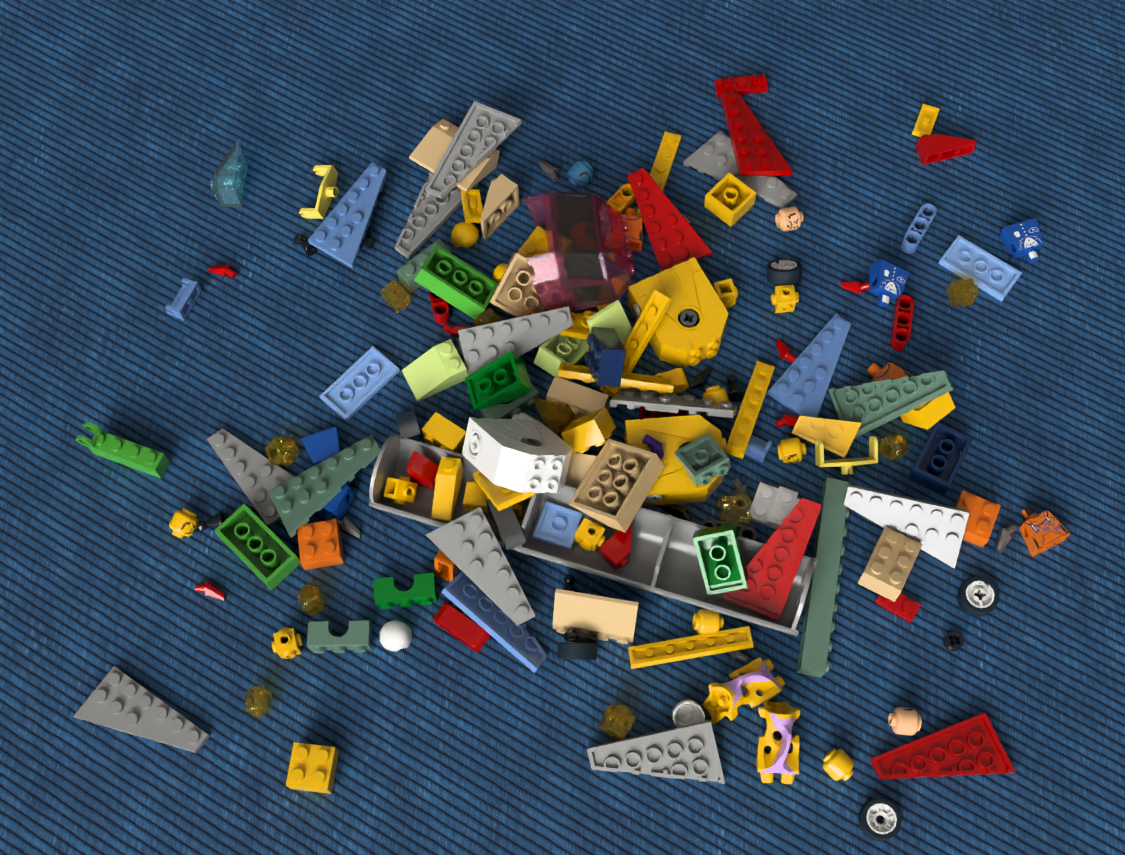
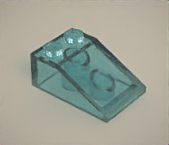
M236 142L214 172V178L210 183L211 190H214L215 198L219 201L221 207H242L247 160L240 142Z

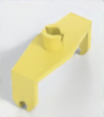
M333 165L314 166L313 171H316L315 174L324 176L320 184L315 208H301L299 214L307 219H324L333 197H338L339 190L336 186L338 172Z
M870 436L869 457L824 460L823 441L816 440L815 465L819 467L841 466V474L848 475L849 473L851 475L855 465L878 463V440L875 436Z

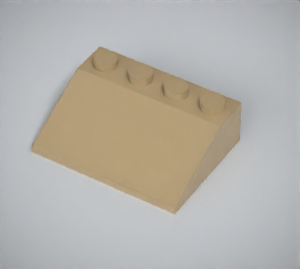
M445 119L440 120L432 126L411 153L409 159L434 173L459 127ZM494 149L456 186L465 192L470 190L497 168L500 151Z
M514 252L493 293L490 303L516 317L530 308L533 309L534 314L567 306L571 309L581 288Z
M608 439L570 500L569 505L611 528L626 533L662 472L664 465L656 453Z
M556 589L553 629L562 634L579 630L596 636L597 639L603 641L614 639L621 644L633 643L639 602Z

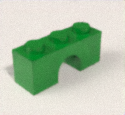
M434 572L415 574L414 584L407 591L396 589L394 577L373 579L374 600L377 608L387 610L391 609L392 606L411 607L412 604L417 603L431 605L437 601Z

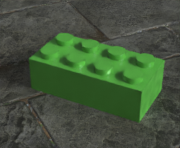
M437 244L414 278L415 282L476 321L486 309L498 283Z
M245 504L214 530L218 537L271 591L301 564L298 557Z

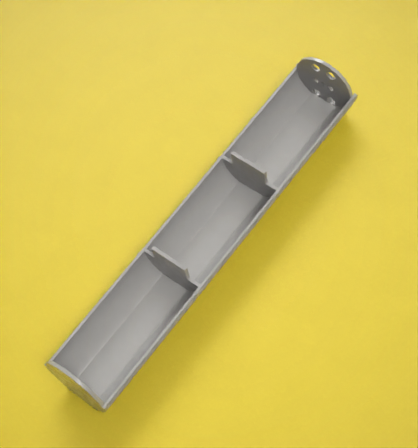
M398 434L397 436L391 435L387 438L379 452L371 477L369 490L370 507L439 528L449 523L431 519L435 487L434 490L417 485L414 502L405 501V505L393 503L394 499L383 497L387 477L398 479L399 476L410 478L407 466L413 451H416L437 464L438 467L441 457L461 459L465 471L451 521L471 512L465 511L463 506L466 483L475 481L472 473L479 470L469 460L456 452L408 438L401 439V435ZM564 485L557 493H535V495L517 503L523 507V518H516L523 531L526 543L511 548V550L798 636L801 613L818 558L803 555L779 620L722 599L721 597L724 593L707 596L693 535L696 530L710 527L640 507L631 522L630 561L625 567H619L615 571L599 555V547L595 552L592 550L587 551L574 541L570 551L533 539L546 501L579 511L569 505L578 488ZM484 513L499 545L504 547L491 515ZM583 513L581 523L586 518L592 522L597 521L602 524L606 529V541L618 531ZM738 536L745 569L763 547L764 543Z

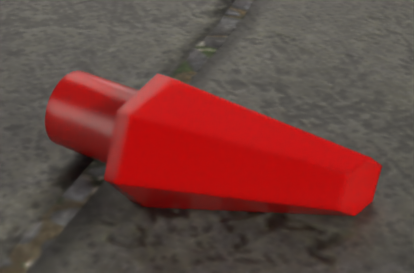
M231 265L211 266L208 272L225 277L228 275L233 279L237 276V272L231 269Z
M859 281L840 282L843 289L862 294L863 290L869 289V281L861 284Z
M445 323L442 330L450 333V337L459 336L458 330L470 327L459 325L452 327Z
M779 338L776 342V347L782 360L787 359L793 363L797 357L791 354L792 350Z
M783 414L781 419L775 421V425L777 428L784 425L787 427L793 426L799 417Z
M206 581L205 584H196L195 586L196 592H205V595L223 601L226 600L225 593L209 581Z

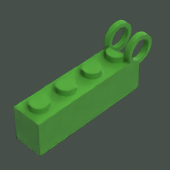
M90 422L84 423L83 427L95 435L92 440L77 435L76 441L88 447L93 454L162 479L170 464L164 453L103 432L100 427Z

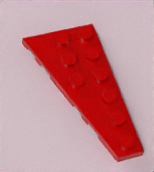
M722 92L720 98L739 175L791 176L792 169L741 95L737 92Z
M644 168L627 175L661 272L693 257L696 260H700L713 254L712 250Z
M802 497L746 566L745 574L748 588L725 592L721 598L779 620L822 504Z
M986 712L870 759L879 780L1016 772Z

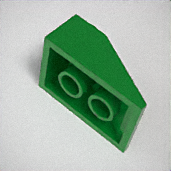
M512 351L465 378L474 410L516 400L533 390L524 360Z
M735 523L696 530L693 535V541L707 596L748 588Z

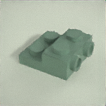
M709 434L674 452L676 459L685 468L687 476L696 486L709 484L713 477L717 475L723 476L731 468L729 457Z

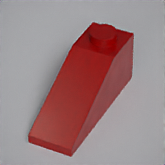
M933 134L920 137L915 149L922 165L972 154L977 143L975 140Z

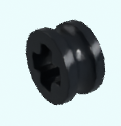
M957 631L949 632L943 639L944 647L954 652L959 650L964 643L963 636ZM955 637L958 644L951 645L949 638Z

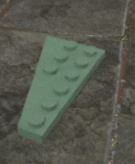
M942 370L912 377L905 376L894 380L887 379L862 383V385L844 386V388L839 389L832 388L828 389L839 420L861 423L855 436L857 438L954 390L948 373Z
M372 434L268 491L291 538L302 524L306 525L310 521L309 518L316 511H320L342 490L341 487L347 481L351 482L355 478L354 475L361 468H365L379 455L380 448Z

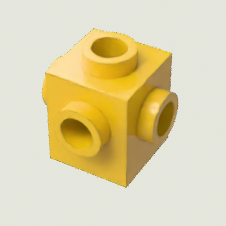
M732 279L714 282L713 288L725 308L727 309L735 305L738 290L734 286Z
M794 285L775 286L774 293L771 294V303L774 305L775 313L794 312L795 305L799 302V295L797 291L795 292Z
M399 476L398 479L387 477L383 497L394 499L393 503L405 505V501L413 503L417 483L410 482L411 478Z
M584 518L574 535V541L579 543L583 549L595 552L606 541V529L599 522H592Z
M289 627L282 628L277 633H273L272 649L282 659H289L302 654L300 646L303 645L300 633L297 634L293 628L290 629Z

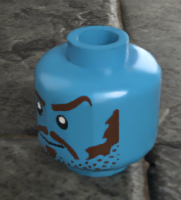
M584 160L582 162L576 161L567 172L570 177L568 181L574 187L577 185L584 187L593 178L592 171L594 169Z

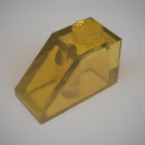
M536 398L534 400L543 422L555 434L561 433L575 416L569 404Z

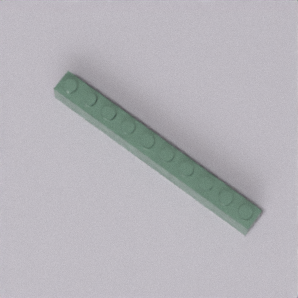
M828 477L823 482L820 504L822 506L818 514L812 558L815 557L818 560L807 592L796 673L821 678L825 672L827 673L830 666L827 656L832 649L830 633H833L835 621H832L833 613L835 614L837 610L835 595L838 594L840 582H837L838 575L842 571L840 556H843L845 545L842 544V541L847 533L845 519H848L850 508L844 505L847 487L850 482Z

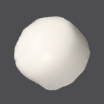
M398 620L384 624L379 633L382 646L387 650L395 652L407 648L413 638L410 627Z
M686 699L675 705L672 710V720L676 727L705 721V714L697 702Z

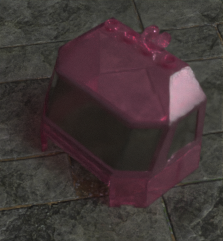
M549 191L521 199L522 203L526 202L536 227L539 226L547 231L549 253L527 258L528 266L532 265L534 276H531L533 286L545 311L569 306L570 312L613 303L624 294L628 286L633 283L632 275H635L633 250L628 248L631 245L629 236L626 235V232H628L627 222L622 220L621 214L598 193Z

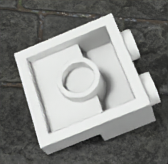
M760 482L747 519L777 529L800 501L797 498L798 492L781 486L778 489Z

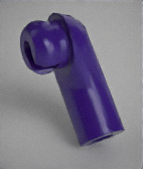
M646 434L642 443L649 446L651 452L656 453L661 460L664 456L662 443Z

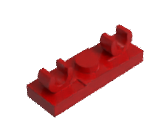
M762 73V75L753 74L752 76L728 77L727 79L719 78L714 81L717 98L721 97L722 92H737L740 95L768 92L765 73Z

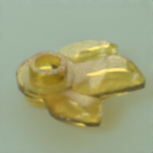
M739 493L735 496L726 495L718 500L716 505L723 509L720 521L749 526L752 515L749 511L751 499L748 495L744 493ZM740 499L744 501L743 507L738 505Z

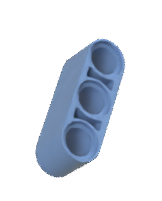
M928 203L921 206L904 235L901 243L903 252L912 254L917 250L936 215L937 210L934 205Z

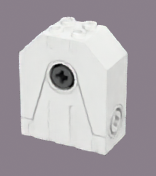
M469 417L462 455L495 485L520 493H557L565 485L573 448L538 420L477 419Z

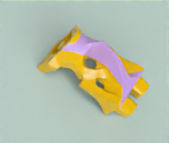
M759 657L729 675L733 679L732 681L721 684L711 683L708 686L710 694L702 705L710 713L713 725L726 716L730 721L734 720L738 715L737 709L741 705L749 704L753 708L772 700L782 691L781 688L785 685V682L781 677L777 676L774 678L771 674L774 668L770 659L762 660ZM741 687L745 688L744 695H742ZM756 691H759L761 693V696H758L756 694Z
M766 701L764 702V707H758L760 717L766 719V730L764 735L758 738L757 771L760 772L762 783H773V773H781V783L793 784L795 774H799L800 742L799 735L791 736L794 721L800 716V709L792 708L788 702ZM774 731H779L782 734L781 740L774 739ZM790 743H792L793 750L791 753H788ZM765 746L771 747L770 753H764Z

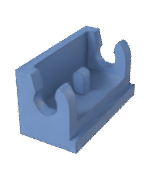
M187 278L181 280L183 282L182 287L172 304L165 306L167 314L182 320L186 319L202 292L198 282Z
M751 434L745 454L763 463L773 442L770 440L766 442Z

